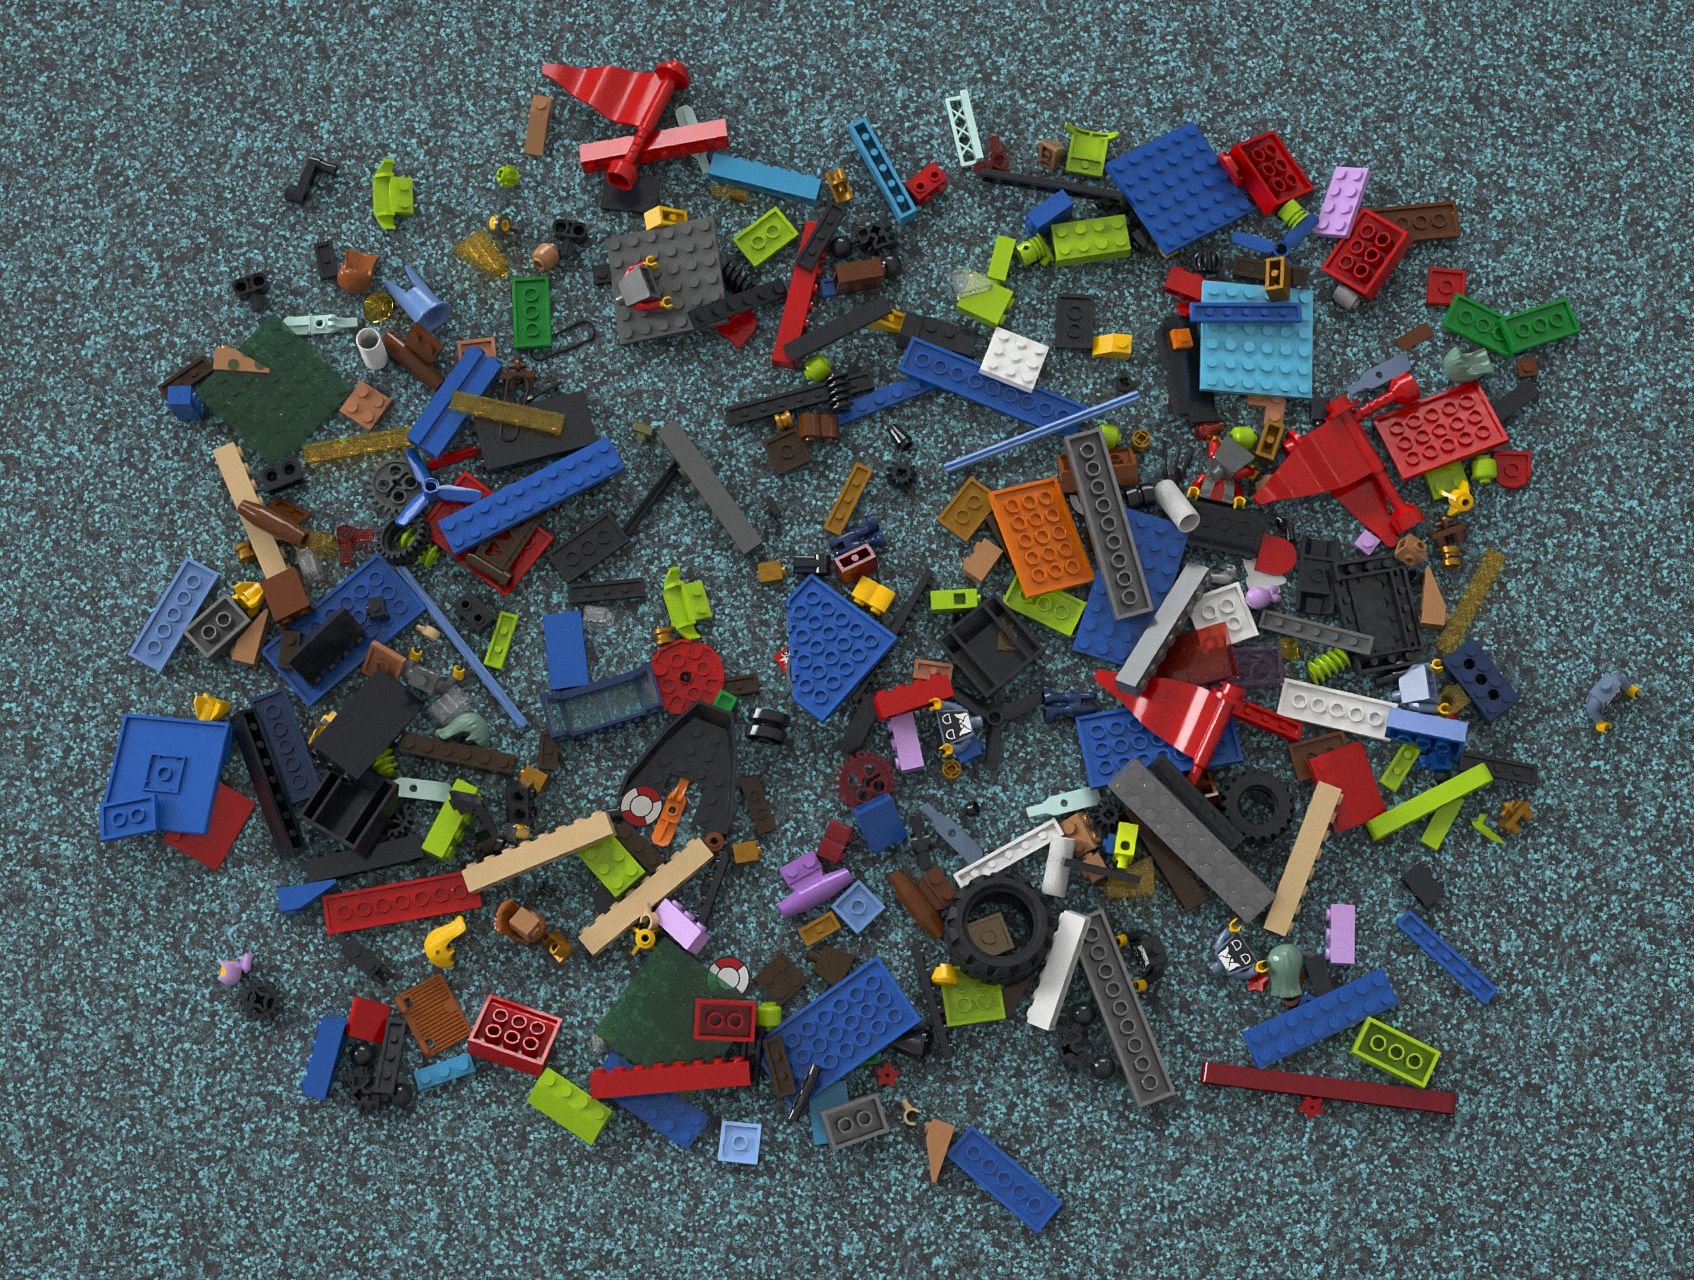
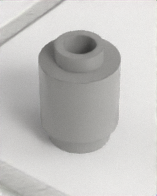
M1339 285L1332 295L1335 302L1349 311L1352 308L1355 310L1361 302L1359 299L1360 295L1347 286Z

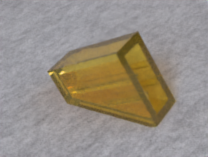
M481 228L452 247L457 258L494 279L505 275L508 269H510L508 262L484 228Z
M1149 856L1127 867V871H1125L1126 873L1140 876V884L1107 877L1106 883H1102L1103 895L1106 894L1107 900L1154 898L1153 856Z

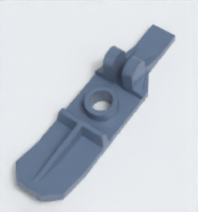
M1400 354L1364 372L1359 381L1347 386L1345 389L1350 396L1361 390L1365 392L1370 389L1373 390L1393 378L1411 370V363L1407 357ZM1376 374H1379L1381 378H1377Z
M928 802L921 808L933 821L935 831L968 864H973L982 858V849L949 816L939 814ZM950 829L955 832L953 837L948 835Z

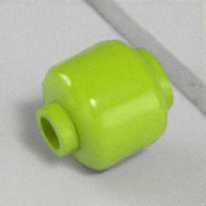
M816 354L805 362L806 370L804 374L810 381L814 379L816 382H820L831 374V367L833 366L825 355Z
M1106 423L1095 426V428L1102 427L1109 450L1120 444L1121 434H1119L1117 426Z
M1234 427L1228 434L1247 451H1251L1254 445L1257 444V434L1254 433L1251 427Z
M1490 455L1475 457L1476 460L1471 463L1473 479L1479 480L1480 484L1491 483V479L1497 477L1496 461Z
M762 1002L761 1006L756 1008L757 1025L766 1027L765 1031H772L775 1027L779 1026L782 1023L781 1007L776 1005V1002Z

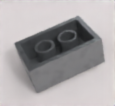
M225 593L182 632L212 664L239 639L253 622Z
M874 1092L818 1111L829 1148L832 1151L889 1132L878 1094Z

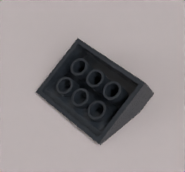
M342 606L287 659V662L313 688L320 685L324 681V676L328 672L332 673L342 659H347L352 654L354 647L364 643L368 634L347 609Z

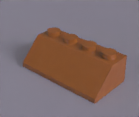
M1132 446L1108 449L1118 486L1128 487L1138 484L1137 462ZM1056 454L1062 493H1074L1077 489L1067 454Z

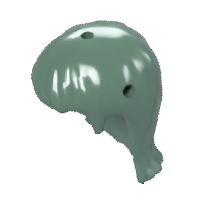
M1454 347L1444 358V371L1451 381L1466 383L1474 381L1483 375L1494 377V368L1485 348L1472 353H1461V351L1466 349Z
M471 712L461 714L446 727L435 731L436 736L440 740L449 742L460 736L469 735L466 738L467 744L476 743L479 748H484L490 739V729L482 716Z
M1290 943L1278 945L1268 955L1267 968L1270 967L1268 971L1270 985L1267 991L1271 997L1293 998L1302 994L1299 978L1303 965V956L1301 950L1296 945Z

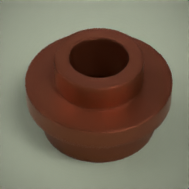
M717 832L709 833L705 838V845L710 851L717 852L723 848L724 838ZM714 838L718 840L716 845L711 844V840Z

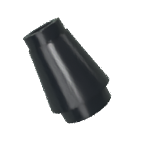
M892 424L887 429L897 450L904 452L913 445L912 437L896 424Z

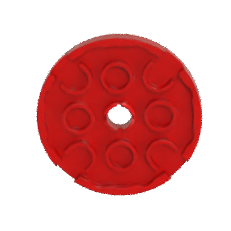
M692 639L676 640L662 647L652 659L651 664L664 704V710L672 714H682L697 699L713 704L720 689L723 690L725 674L721 660L715 651L704 643ZM683 673L691 674V680L688 683L681 681ZM650 674L647 676L649 690L654 700L658 703V696Z

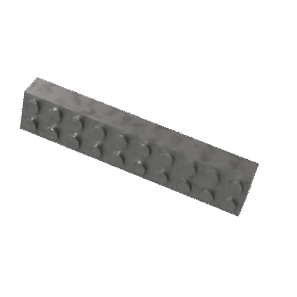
M1102 427L1065 436L1063 440L1114 622L1116 624L1152 614L1154 611Z
M1136 756L1107 783L1108 787L1247 924L1276 897L1275 893L1233 851L1231 852Z
M1100 909L1084 915L1092 919L1078 960L1138 1110L1172 1097L1176 1092L1104 910Z

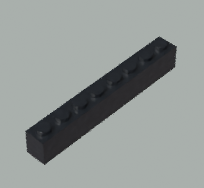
M255 707L239 710L229 720L280 860L296 858L308 848L257 709Z

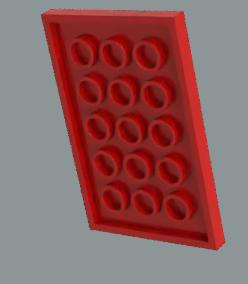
M1477 379L1372 418V424L1403 482L1509 443V438Z
M466 471L453 484V486L480 490L482 493L481 499L494 493ZM440 500L426 517L433 530L431 532L433 538H430V540L506 598L554 540L553 536L538 526L509 570L515 575L508 588L504 590L498 586L497 582L470 567L464 561L469 552H476L478 545L455 556L438 525V521L474 503ZM508 530L496 535L497 540H513ZM491 543L490 549L485 551L487 556H503L497 543Z

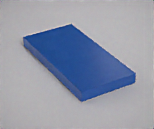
M581 611L543 615L551 691L577 688L589 684Z

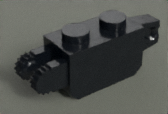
M340 934L336 937L335 941L342 946L339 950L341 954L372 980H376L385 988L387 984L382 978L378 977V974L383 970L386 975L394 978L395 974L357 940L350 937L347 941Z

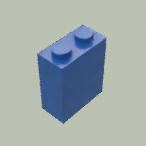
M1063 189L1026 214L1024 229L1029 237H1037V233L1043 237L1050 232L1051 225L1061 224L1072 216L1074 203Z

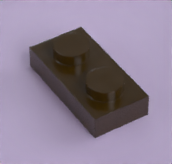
M281 630L279 669L294 670L287 662V659L301 646V631Z
M540 731L538 770L558 771L560 743H557V741L553 742L549 731Z

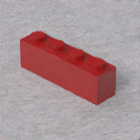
M1172 266L1163 292L1188 302H1201L1203 280H1210L1205 279L1201 274L1189 273L1183 267Z
M937 673L925 681L918 679L909 686L901 684L894 687L892 691L882 690L877 692L876 696L872 699V703L879 722L933 706L934 703L929 702L933 698H939L941 701L951 700L955 695L948 675Z

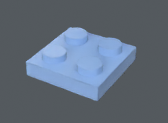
M722 1120L718 1161L758 1165L762 1125Z

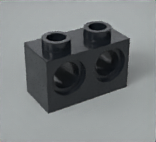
M295 457L284 458L281 460V463L269 464L263 470H260L264 485L270 496L306 483ZM290 468H295L293 474L287 475V471ZM272 475H277V479L275 481H269V478Z
M511 780L505 786L507 823L529 825L537 817V807H535L537 790L534 788V782ZM519 790L522 791L525 796H522L519 793ZM520 809L524 810L526 815L522 814Z

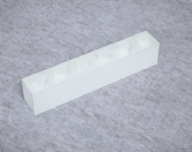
M1064 910V913H1061L1058 924H1060L1058 931L1054 933L1052 938V948L1046 955L1047 963L1045 969H1042L1039 976L1041 980L1039 987L1035 989L1033 998H1035L1033 1005L1027 1011V1023L1047 1031L1055 1029L1092 918L1071 910Z

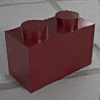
M868 543L834 558L836 572L844 585L861 578L862 575L865 576L878 570L877 557Z

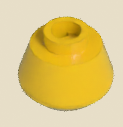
M940 964V967H936L931 978L933 983L938 985L953 986L958 982L956 970L952 968L951 964Z

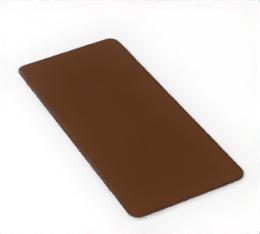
M1424 323L1398 337L1396 341L1401 349L1406 351L1434 334L1428 324Z

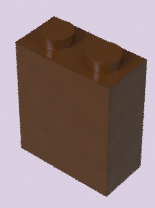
M880 258L836 265L833 274L836 296L880 288L882 281H884V275H886L884 263L881 264Z
M294 566L260 582L273 618L281 628L290 626L294 621L306 618L316 611L302 575Z

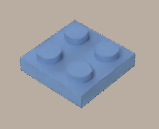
M859 879L830 906L857 935L886 909Z

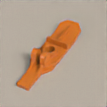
M680 778L676 789L668 795L651 836L654 845L663 848L670 844L686 805L685 792L690 781ZM672 807L676 809L674 814L669 813V809Z

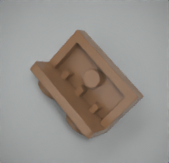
M1085 812L1076 813L1059 823L1065 837L1076 840L1073 851L1076 858H1080L1093 849L1102 846L1101 837L1094 830L1092 820Z

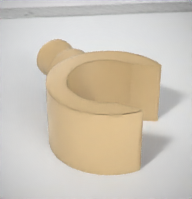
M420 624L416 626V630L420 631L423 636L431 641H436L441 634L428 625L426 627Z
M649 902L643 903L644 913L640 917V923H645L650 918L648 930L656 929L659 925V917L655 912L651 911Z
M907 1099L901 1101L905 1110L904 1121L909 1126H916L915 1123L909 1122L906 1116L910 1111L920 1113V1111L912 1107Z

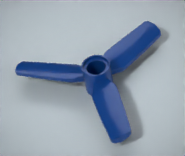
M1310 213L1285 235L1283 241H1278L1275 244L1269 239L1240 232H1234L1231 241L1234 244L1264 254L1271 253L1272 258L1285 256L1289 265H1292V262L1287 257L1290 249L1296 247L1319 223V219L1314 213ZM1276 247L1284 248L1285 254L1279 255L1276 252ZM1290 285V288L1297 289V286Z
M415 449L405 451L416 480L422 485V491L412 499L395 520L398 526L406 527L428 503L435 502L438 498L443 501L476 503L481 500L482 493L480 490L452 485L439 486V482L431 478L418 452Z

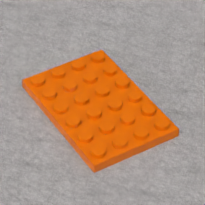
M1057 477L1000 489L987 494L1026 599L1094 582L1095 575Z

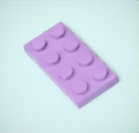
M1336 167L1318 218L1319 223L1313 232L1316 236L1349 239L1372 173L1368 168Z

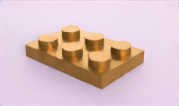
M970 476L938 516L936 522L964 543H967L985 521V517L993 511L987 496L992 491Z

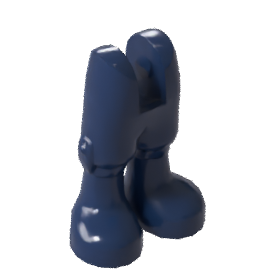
M873 513L867 516L865 525L860 528L850 529L829 543L831 549L845 544L846 548L837 551L834 554L835 558L866 543L870 547L878 546L880 548L888 545ZM875 533L873 536L865 540H860V538H862L863 536Z
M1048 688L1042 689L1044 706L1054 703H1067L1066 706H1045V724H1052L1055 718L1059 716L1074 718L1075 716L1098 712L1097 705H1082V701L1097 699V694L1093 692H1075L1072 690L1064 693H1055Z

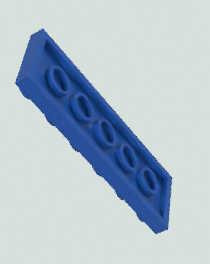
M611 1052L601 1068H605L606 1071L614 1070L613 1068L618 1066H625V1069H633V1065L614 1052ZM674 1092L610 1097V1099L686 1150H689L710 1118Z
M973 1125L965 1131L946 1154L951 1161L1037 1234L1063 1204L1062 1201Z

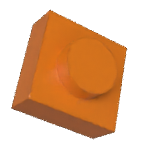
M1189 328L1173 329L1169 332L1174 350L1190 349L1193 347Z

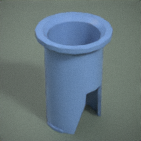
M405 265L404 267L414 287L406 293L402 288L386 279L384 289L390 293L414 323L418 322L431 333L447 320L451 312V306L446 301H440L416 274L413 267Z

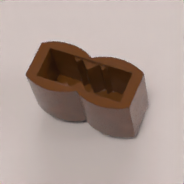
M803 413L798 417L799 439L805 440L806 443H814L818 440L823 441V444H832L839 438L837 415Z

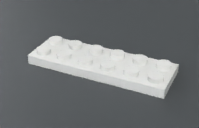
M1284 678L1276 713L1295 721L1338 731L1343 730L1347 733L1390 742V738L1384 737L1390 708H1398V704Z

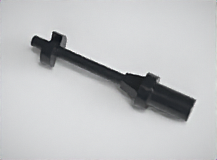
M552 380L551 386L528 396L526 404H529L535 398L553 388L555 391H558V386L563 384L560 380L556 383L555 380ZM525 396L511 404V408L523 405Z

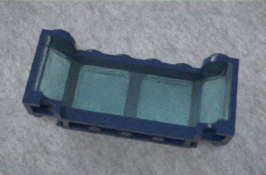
M651 661L642 663L641 668H633V671L560 693L556 691L551 695L548 692L539 694L553 742L561 743L575 739L582 741L589 738L588 735L595 733L596 735H602L612 728L619 730L626 727L625 724L632 722L633 724L642 723L645 718L658 714L661 710L665 709Z

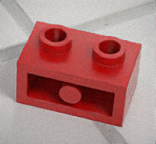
M932 162L907 181L905 189L913 201L920 206L921 204H927L937 192H943L947 187L948 178L935 162Z

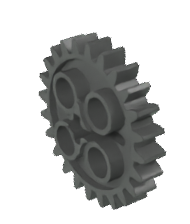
M393 455L391 461L385 457L384 464L379 460V467L372 466L374 473H368L372 479H366V483L370 485L366 487V490L370 492L368 498H374L372 505L378 503L377 510L384 508V514L390 510L392 516H394L395 512L400 514V511L404 510L412 499L422 491V485L416 480L408 460L403 461L402 455L399 460H396L395 455ZM398 470L401 473L398 476H393L391 472ZM413 481L416 485L414 487H407L406 483ZM399 483L401 484V487H398V486H397V487L394 489V484H395V485H398ZM382 484H386L389 486V488L387 490H381L379 489V486ZM401 495L404 499L397 502L394 500V497Z

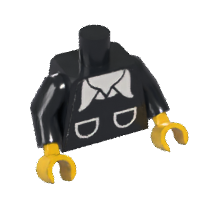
M1139 929L1127 933V936L1120 934L1114 937L1120 940V944L1117 945L1118 948L1126 945L1128 941L1130 942V947L1144 977V980L1132 982L1133 985H1139L1136 992L1145 991L1147 984L1151 985L1164 976L1168 957L1158 935H1151L1148 931Z

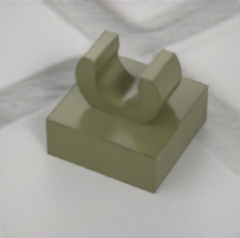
M640 421L635 422L633 427L634 430L639 431L636 440L645 442L647 435H654L656 427Z

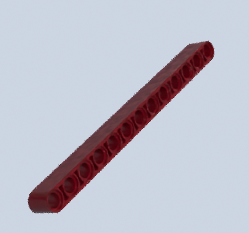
M1202 1062L1200 1083L1297 1096L1308 1095L1314 1098L1321 1097L1322 1099L1455 1115L1457 1094L1208 1062Z

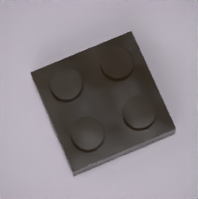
M797 427L762 442L778 477L812 462L804 441L799 439Z
M783 952L753 978L766 994L776 1002V1005L780 1007L809 982Z

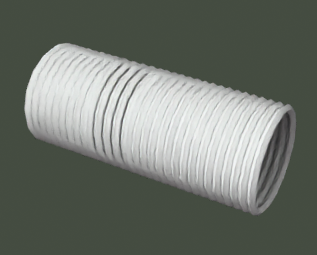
M372 328L361 330L357 334L356 343L366 366L373 370L383 368L388 361V355L379 333Z
M1167 479L1159 482L1154 488L1155 499L1179 531L1189 532L1195 529L1200 522V516L1174 481Z
M1052 835L1048 854L1050 856L1047 858L1041 892L1043 894L1065 897L1070 867L1062 866L1061 861L1062 858H1073L1075 839Z

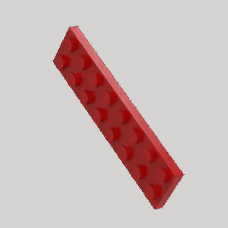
M461 871L322 896L327 935L329 936L483 908L481 893H469Z

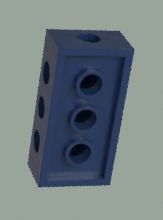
M1473 638L1441 661V665H1439L1443 667L1444 673L1486 726L1517 704L1521 699ZM1464 663L1469 664L1471 670L1466 669ZM1476 679L1482 680L1483 685H1479ZM1488 694H1492L1495 700L1489 699Z

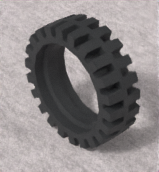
M396 512L393 514L394 518L391 516L387 518L389 522H384L382 524L384 528L379 529L380 535L376 537L378 540L376 541L378 552L392 565L403 567L406 564L411 565L412 560L414 562L418 561V556L422 557L424 555L422 553L423 550L427 551L429 549L427 545H431L432 541L430 538H433L431 533L433 530L430 523L422 515L418 514L408 524L418 525L414 540L405 549L392 552L391 547L394 537L404 528L395 523V520L400 515Z

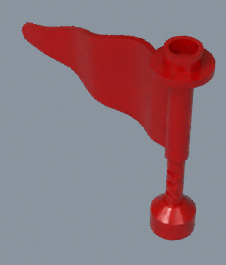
M669 60L668 63L659 64L654 73H638L616 66L582 69L546 63L542 67V74L558 83L573 97L588 104L614 123L638 128V132L625 158L613 160L605 174L606 179L613 186L622 190L632 189L639 175L634 163L648 136L652 134L673 91L686 90L690 85L686 66L678 61Z
M1405 372L1391 380L1389 392L1360 408L1352 409L1351 412L1366 435L1360 423L1363 418L1393 402L1407 406L1420 399V390L1413 377ZM1294 430L1286 432L1287 441L1281 444L1284 456L1287 458L1310 433L1300 438ZM1371 473L1343 488L1329 491L1360 523L1372 531L1387 548L1396 546L1398 538L1394 526L1390 522L1391 517L1387 508L1386 495Z
M1346 394L1326 405L1330 413L1329 416L1324 418L1326 423L1304 438L1266 484L1253 495L1254 501L1260 506L1274 501L1295 499L1337 490L1371 473L1395 509L1390 522L1398 534L1425 519L1417 505L1404 504L1386 474L1383 463L1350 410L1359 404L1358 399L1350 402Z
M1103 669L1096 671L1094 675L1095 681L1118 698L1145 727L1184 754L1194 758V765L1188 779L1195 786H1197L1204 769L1208 767L1235 706L1245 709L1249 706V703L1243 700L1246 690L1226 681L1221 690L1213 688L1212 691L1183 681L1151 677L1146 690L1142 691L1138 698L1118 690L1115 678L1119 673Z

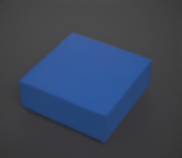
M833 277L820 279L823 299L836 297Z

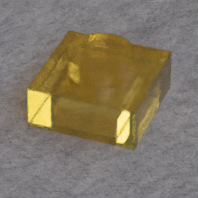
M1289 638L1279 639L1281 657L1289 660L1299 659L1297 640Z

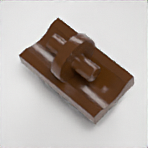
M515 358V364H508V369H516V372L501 373V379H504V384L506 385L507 380L511 376L520 374L528 379L530 387H534L536 370L521 371V369L527 368V363H520V359ZM515 378L509 382L508 389L516 388ZM523 379V388H526L527 383Z
M1444 514L1440 515L1439 522L1434 523L1435 528H1442L1427 533L1428 538L1433 540L1436 548L1448 545L1445 536L1451 534L1453 542L1462 541L1465 539L1463 532L1466 529L1465 523L1457 522L1449 525L1454 522L1453 517L1446 519Z

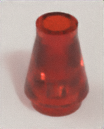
M1222 421L1199 423L1198 426H1195V434L1199 441H1207L1213 436L1224 432Z

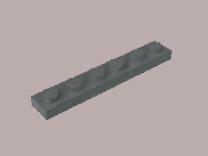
M1263 609L1258 625L1260 629L1366 656H1371L1375 637L1266 609Z

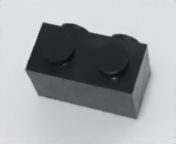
M470 590L453 604L455 609L453 613L459 620L464 619L468 623L466 627L473 634L476 632L481 636L497 622L495 616Z

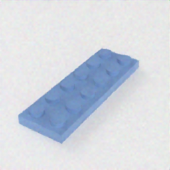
M186 556L128 655L162 674L185 636L182 631L194 621L221 575Z

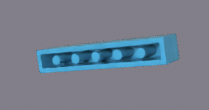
M866 117L850 124L849 134L900 226L916 219L917 209Z
M714 153L708 171L709 180L812 206L817 205L822 187V180L815 175L806 176L795 170H783L779 166L769 167L765 166L762 162L756 161L753 163L742 157H730L726 153Z

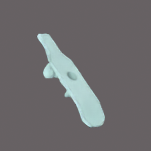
M684 105L677 108L675 116L679 127L698 123L692 107ZM707 152L691 154V156L698 160L702 173H708L710 165L706 157Z
M334 314L302 317L287 316L282 321L283 331L287 335L335 333L341 328L358 327L357 317L339 318ZM323 322V325L318 327L317 323Z
M403 777L394 780L395 783L399 784L398 797L445 802L449 791L452 789L449 783ZM416 786L417 791L411 792L409 788Z
M1090 787L1048 797L1043 804L1027 807L1026 811L1028 817L1041 814L1057 816L1097 806L1099 801H1101V797L1097 789L1090 791ZM1061 801H1065L1067 806L1063 807Z

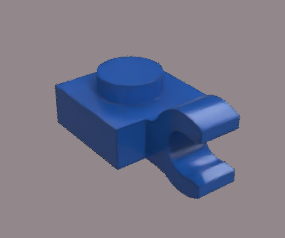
M1431 751L1428 756L1420 755L1419 760L1415 761L1416 768L1418 769L1431 767V772H1450L1452 770L1450 756H1438L1436 751Z

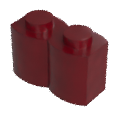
M832 819L819 845L816 856L835 865H838V862H843L847 854L844 849L847 844L851 845L855 836L852 833L853 828Z

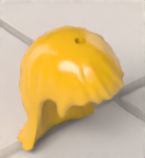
M458 916L453 922L433 930L427 936L424 943L425 953L435 966L449 968L454 965L451 955L455 952V947L447 948V946L454 938L466 930L462 916Z

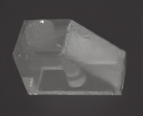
M959 268L951 273L950 280L957 300L993 290V281L969 268Z

